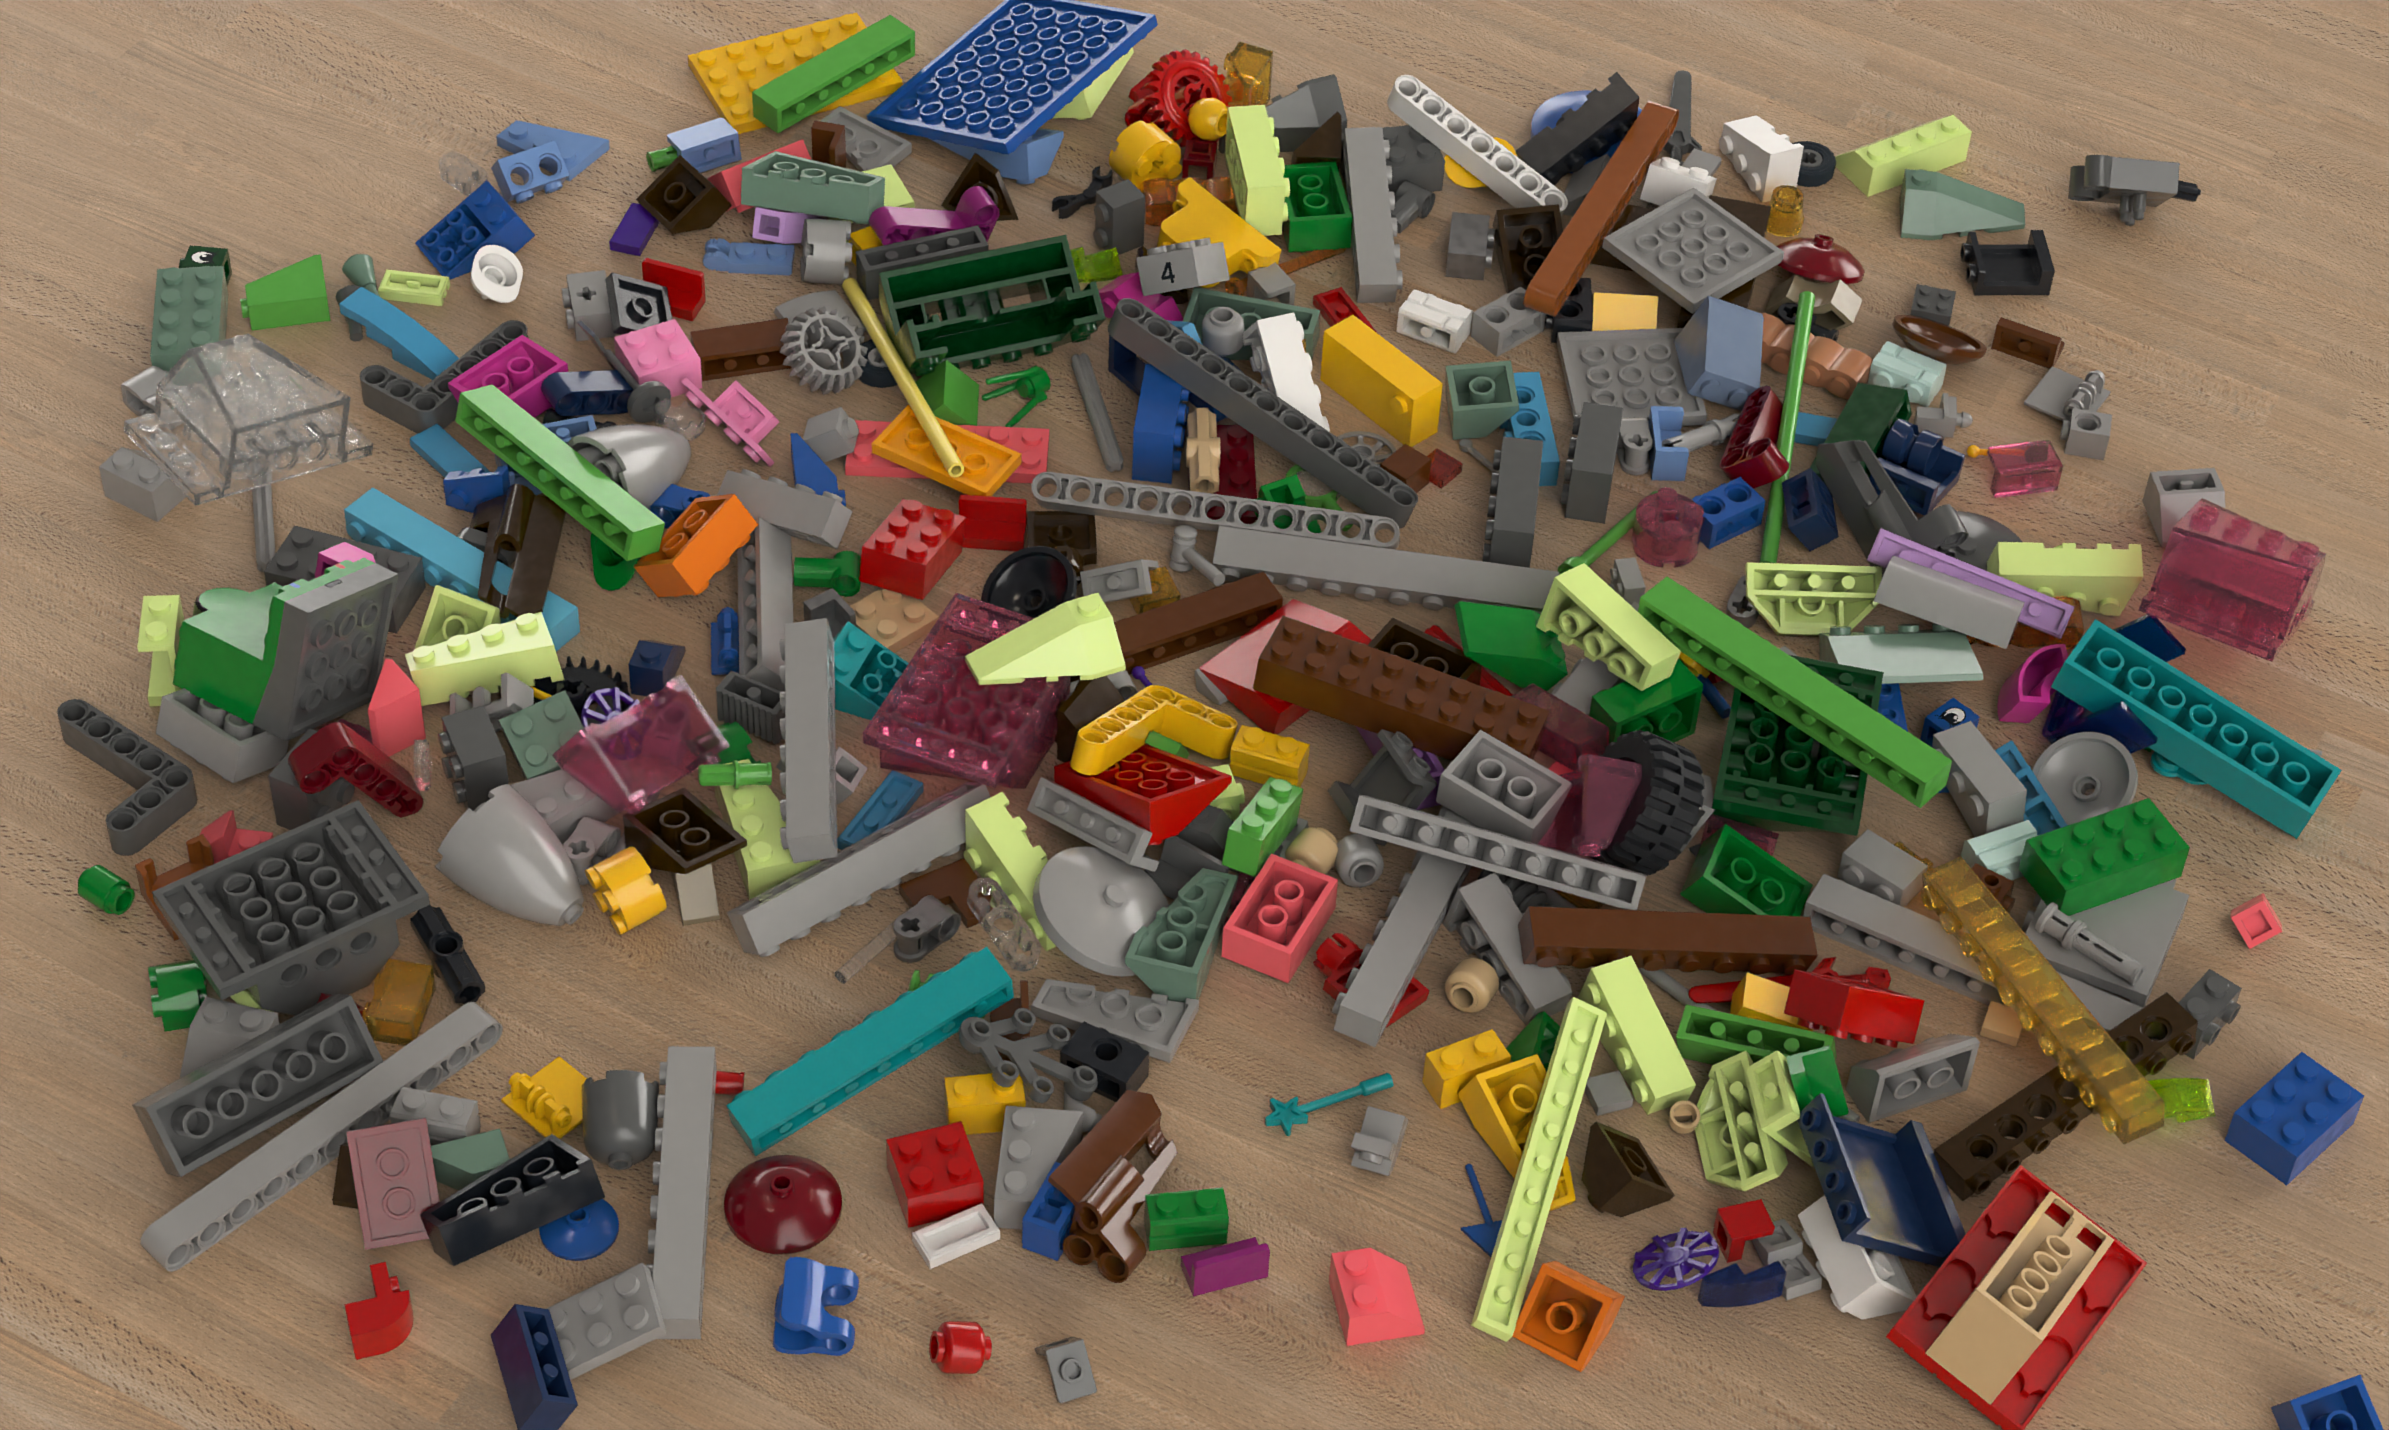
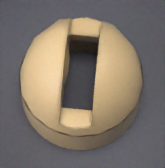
M1690 1101L1676 1102L1671 1107L1668 1115L1671 1129L1678 1134L1685 1135L1691 1133L1696 1129L1700 1121V1111ZM1692 1119V1122L1679 1123V1122H1682V1121H1687V1120Z

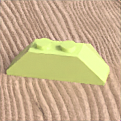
M1752 562L1745 564L1746 598L1777 635L1819 636V633H1830V627L1849 626L1852 630L1879 604L1874 602L1882 580V567Z
M1747 1051L1712 1065L1708 1075L1710 1079L1697 1103L1700 1111V1121L1695 1129L1706 1180L1712 1184L1744 1192L1779 1177L1788 1165L1784 1146L1760 1128L1746 1068L1754 1063Z

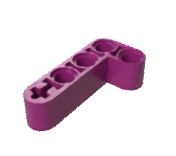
M973 186L963 193L955 211L883 206L872 212L869 217V225L883 245L973 226H979L988 242L1000 212L983 187Z

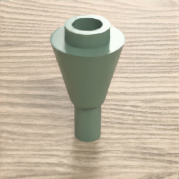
M355 254L349 257L343 265V273L354 285L363 287L380 297L376 289L372 257L366 254Z

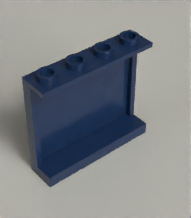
M1820 1093L1800 1112V1119L1797 1121L1841 1240L1941 1267L1966 1233L1923 1124L1910 1120L1894 1134L1832 1116L1825 1095Z

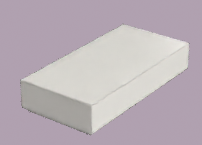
M982 1203L912 1232V1242L929 1269L1000 1240V1230Z

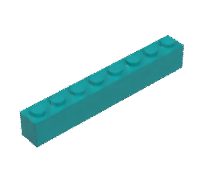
M988 947L979 952H971L965 955L956 966L946 972L941 971L934 974L920 988L901 994L895 1003L882 1011L878 1010L870 1013L861 1024L849 1031L844 1030L837 1033L828 1044L820 1049L806 1052L798 1059L797 1063L785 1070L773 1072L766 1078L764 1083L751 1091L745 1090L736 1095L732 1102L727 1105L732 1125L756 1157L959 1032V1028L965 1019L969 1017L981 1018L1014 998L1012 979Z

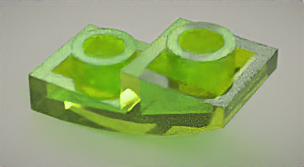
M1083 247L1070 250L1079 283L1114 280L1123 275L1116 247L1090 255H1085Z
M2169 1078L2138 1082L2131 1091L2137 1124L2175 1116L2178 1123L2216 1116L2209 1079Z

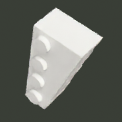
M1294 312L1257 320L1243 333L1244 346L1251 345L1253 357H1250V363L1253 372L1258 371L1261 373V385L1330 432L1328 420L1325 416H1322L1319 406L1321 403L1320 390L1316 384H1313L1311 377L1312 360L1309 353L1304 351L1302 343L1304 331L1301 322L1296 321Z

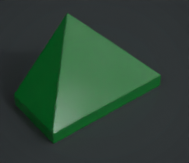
M1545 1011L1538 1013L1506 1049L1511 1055V1061L1513 1062L1538 1054L1547 1072L1560 1026Z

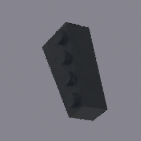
M1616 72L1608 78L1611 84L1599 92L1595 88L1586 95L1588 100L1582 107L1576 111H1573L1571 108L1561 115L1562 117L1557 121L1555 128L1552 129L1547 126L1517 149V157L1550 183L1556 185L1563 176L1569 172H1577L1587 161L1595 156L1600 157L1604 155L1612 145L1624 139L1637 119L1640 97Z
M551 1134L421 1213L420 1217L434 1252L455 1266L605 1198L591 1158Z

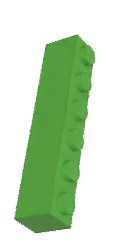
M892 15L881 19L752 92L753 117L776 133L782 132L914 57L915 31Z

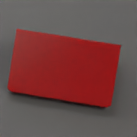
M645 258L642 262L643 281L667 287L671 315L694 321L706 302L704 273Z
M975 495L959 496V515L966 517L963 548L1014 552L1024 549L1027 530V500Z

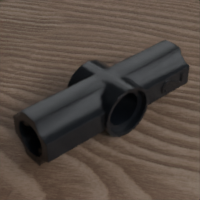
M428 905L419 909L410 918V923L431 960L433 973L442 979L455 1003L465 1005L468 1002H477L478 998L486 990L485 984L464 949L462 936L453 931L440 907L435 908Z

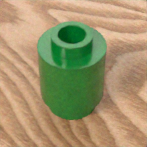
M94 865L86 869L78 879L79 896L108 914H123L134 901L135 893L129 882L102 865Z

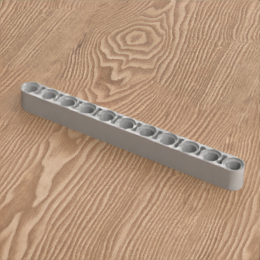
M1042 472L1033 479L1031 484L1037 503L1043 508L1171 526L1190 525L1195 529L1218 532L1219 526H1227L1395 550L1400 543V531L1397 523L1391 518L1055 472ZM1046 484L1057 486L1056 492L1050 497L1040 495V489ZM1080 488H1086L1090 491L1088 499L1082 502L1075 501L1073 499L1075 491ZM1112 493H1121L1124 496L1123 502L1117 506L1108 505L1106 500ZM1147 497H1153L1158 501L1156 507L1150 511L1140 508L1141 501ZM1179 502H1187L1191 505V509L1185 515H1177L1173 512L1174 506ZM1214 506L1222 507L1225 510L1224 515L1218 520H1212L1207 517L1208 510ZM1246 511H1254L1259 515L1258 520L1253 524H1245L1240 518ZM1287 515L1293 520L1292 524L1286 529L1277 528L1274 525L1277 517ZM1322 520L1326 523V528L1323 532L1315 534L1308 530V525L1311 521ZM1348 524H1354L1360 528V533L1354 538L1345 537L1341 531ZM1381 529H1389L1394 533L1393 539L1387 543L1379 542L1375 535Z
M468 1002L156 1220L144 1231L141 1237V1246L167 1271L173 1272L184 1267L339 1156L340 1145L348 1142L346 1131L379 1126L388 1122L391 1110L402 1087L430 1092L492 1048L502 1035V1025L477 1003Z

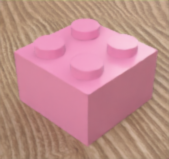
M676 319L614 337L615 356L640 385L648 381L662 382L670 390L671 397L685 394L689 391L681 382L685 377L698 389L702 388L701 359Z

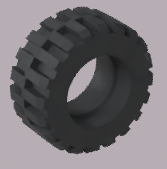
M1633 731L1619 736L1617 742H1611L1605 748V753L1598 756L1594 762L1595 766L1592 772H1588L1585 779V788L1580 792L1578 799L1580 807L1576 810V819L1579 824L1576 826V832L1582 848L1590 858L1648 876L1669 866V861L1675 860L1681 853L1680 849L1690 840L1692 828L1697 825L1699 820V808L1703 806L1704 797L1701 794L1702 790L1705 789V783L1701 775L1703 773L1701 765L1690 750L1648 731Z

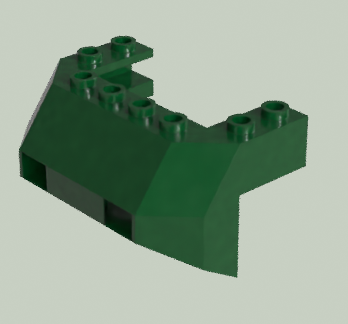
M1067 235L879 273V302L888 336L910 374H915L916 376L934 372V368L945 360H948L959 370L962 367L971 365L973 370L991 366V361L1003 359L1004 363L1021 360L1023 354L1034 352L1035 357L1044 356L1054 352L1053 348L1066 343H1077L1090 339L1091 334L1098 331V327L1106 320L1096 281L1090 282L1083 291L1080 289ZM1030 295L1031 303L1007 308L1003 306V299ZM936 313H941L942 321H940L939 315ZM936 314L932 315L929 320L927 319V315Z

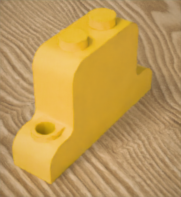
M1191 177L1179 184L1176 200L1172 205L1174 214L1161 223L1157 247L1209 237L1211 244L1223 242L1229 276L1237 271H1244L1248 274L1249 271L1257 268L1268 267L1275 262L1279 263L1281 249ZM1218 282V283H1213V284H1208V285H1203V286H1200V287H1203V288H1212V287L1216 286L1217 284H1219L1220 282Z

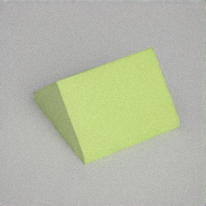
M435 585L415 649L420 646H432L445 642L455 635L474 633L491 624H501L499 608L440 585Z

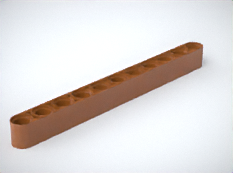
M1653 101L1647 102L1531 280L1524 296V307L1553 317L1558 314L1601 247L1604 237L1608 236L1647 175L1650 164L1657 159L1673 134L1679 118L1678 109Z

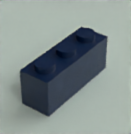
M514 1304L491 1333V1339L517 1429L558 1430L578 1406L550 1311L549 1309Z

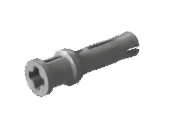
M2054 902L2046 907L2035 925L2037 932L2042 933L2044 931L2062 942L2061 946L2066 950H2073L2075 948L2102 967L2129 982L2130 985L2134 986L2145 970L2144 964H2140L2113 945L2086 930L2087 925H2085L2084 921L2081 919L2075 921L2058 910V905Z

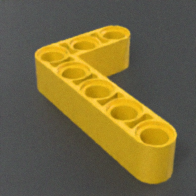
M1150 685L1078 731L1070 766L1073 770L1084 775H1098L1146 744L1145 740L1150 731L1157 732L1207 757L1226 759L1230 755L1238 723L1231 716L1172 689L1159 685Z

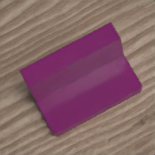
M1256 1237L1181 1256L1180 1266L1194 1297L1268 1277L1270 1249L1266 1243L1259 1245Z

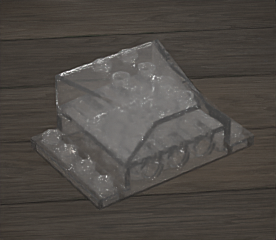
M250 334L237 335L233 338L189 349L157 384L155 413L144 414L140 417L124 421V432L195 506L372 455L373 443L348 420L351 397Z

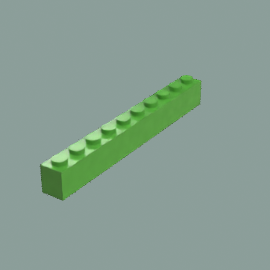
M1665 577L1640 597L1638 612L1682 653L1917 807L1921 808L1947 785L1952 764L1951 759L1930 747L1912 733L1896 725L1884 715L1865 705L1853 695L1848 694L1831 683L1825 677L1800 663L1797 659L1783 652L1768 640L1752 632L1740 622L1735 621L1718 610L1712 604L1704 601L1669 577Z

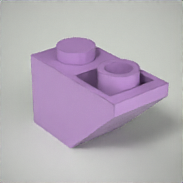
M755 207L752 238L781 244L801 243L804 220L812 218L826 219V217Z

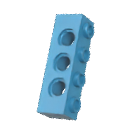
M1513 373L1519 411L1500 425L1499 428L1505 429L1503 437L1543 441L1539 486H1557L1560 459L1540 373Z

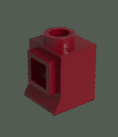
M1202 139L1186 141L1182 162V182L1189 178L1190 165L1207 167L1206 186H1213L1218 143Z

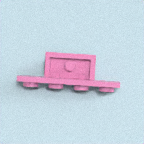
M687 377L681 381L689 390L685 396L698 409L704 405L707 408L704 414L717 427L723 423L726 426L723 430L724 433L736 445L742 441L746 445L743 448L744 452L755 463L760 459L769 467L775 463L758 443L779 421L739 382L735 380L712 402Z

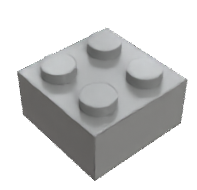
M1636 558L1615 559L1614 566L1610 569L1611 584L1608 585L1630 605L1634 601L1639 604L1640 597L1645 594L1646 586Z

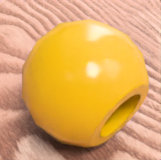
M1202 98L1190 108L1188 123L1195 136L1202 140H1217L1224 136L1227 125V106L1216 98Z

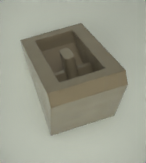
M711 863L686 875L671 872L683 926L720 920Z

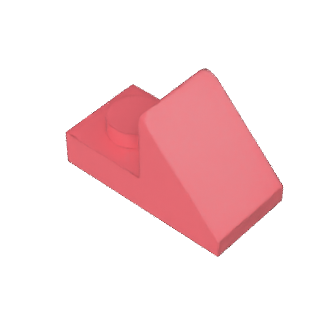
M233 810L228 811L203 828L200 835H204L211 845L214 863H218L274 838L273 832L237 829Z

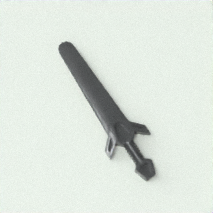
M1684 70L1678 71L1674 75L1669 107L1679 110V118L1673 134L1663 150L1670 154V158L1680 162V166L1684 163L1682 162V155L1691 153L1694 148L1702 151V146L1691 137L1692 76L1688 71Z

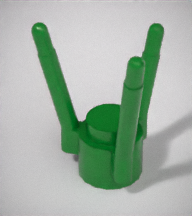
M1035 365L1027 370L986 379L987 385L1018 380L982 395L983 401L996 398L1016 389L1022 397L1032 398L1012 417L1005 427H1013L1038 403L1047 399L1045 392L1050 389L1051 384L1049 376L1043 368Z

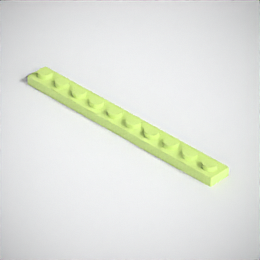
M1575 997L1566 1006L1471 1326L1505 1342L1513 1336L1607 1015V1012Z

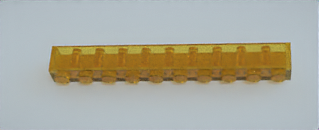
M1960 856L1923 873V890H1921L1920 894L1926 908L1936 912L1944 930L1948 934L1953 933L1959 941L1964 955L1967 958L1972 957L1978 964L1979 971L1985 981H1991L1998 989L2003 1003L2007 1007L2012 1006L2017 1012L2023 1028L2026 1031L2031 1030L2038 1038L2039 1045L2044 1054L2052 1056L2058 1063L2063 1077L2068 1082L2072 1081L2077 1086L2082 1100L2088 1107L2093 1106L2098 1112L2105 1129L2109 1133L2114 1132L2125 1145L2163 1127L2164 1100L1965 860Z

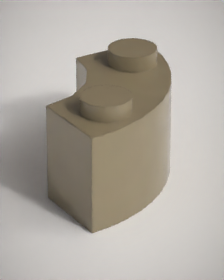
M1794 274L1774 288L1765 309L1767 314L1778 318L1777 312L1782 304H1798L1800 293L1809 291L1815 295L1813 315L1817 316L1816 324L1829 330H1840L1854 323L1862 299L1841 279L1832 283L1818 284Z

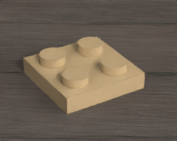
M880 588L850 605L856 613V627L893 653L939 627V617L920 600L884 588Z

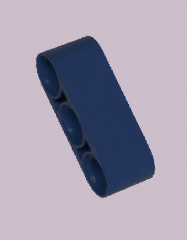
M617 370L557 372L549 375L541 385L543 395L560 416L628 413L627 401L633 391Z

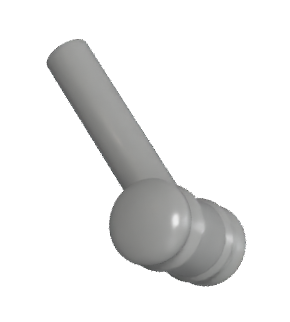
M1190 525L1175 527L1169 566L1178 572L1190 571L1194 566L1215 586L1222 585L1225 581V575L1194 549L1197 542V530Z

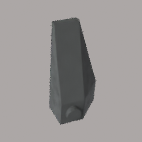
M1334 74L1307 80L1297 85V91L1283 98L1281 95H1278L1271 99L1272 104L1266 106L1268 117H1273L1274 120L1273 137H1278L1280 152H1294L1337 111L1342 115V133H1344L1345 128H1347V116L1337 77ZM1226 134L1219 138L1218 150L1220 153H1225Z

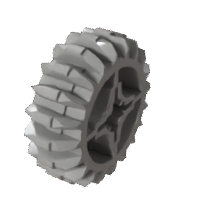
M825 306L817 311L812 307L807 309L805 313H798L793 318V321L787 324L786 332L780 340L784 345L779 353L787 356L784 359L783 365L792 367L789 377L797 375L800 378L799 386L808 383L810 385V392L820 388L823 395L828 394L831 390L836 394L844 388H850L855 383L854 381L861 377L863 370L860 366H866L865 364L868 360L863 356L867 354L868 348L861 345L864 342L865 336L856 334L858 325L851 327L847 323L849 315L841 319L838 316L837 309L828 313ZM805 332L807 333V336L809 338L807 340L809 347L808 349H806L804 345ZM840 352L843 353L844 358L843 369L840 365V362L842 361L839 354Z

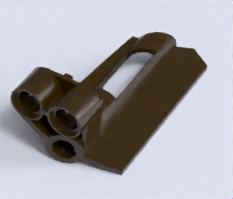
M513 484L508 487L507 495L498 496L478 504L474 509L470 528L487 533L478 597L481 601L498 607L500 618L503 619L508 618L509 613L519 617L526 613L543 612L566 516V511L549 497L535 495L532 490L521 484ZM501 548L517 552L507 595L501 594L492 584Z

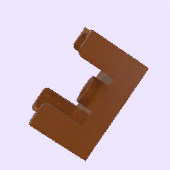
M203 834L186 842L189 862L161 875H156L154 861L151 858L135 864L141 895L174 941L178 940L179 937L155 904L152 891L215 864L211 845Z

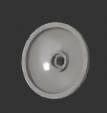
M2080 732L2057 740L2040 755L2032 770L2067 825L2131 804L2138 785L2136 764L2126 747L2115 738L2097 732ZM2088 789H2095L2091 795H2084Z

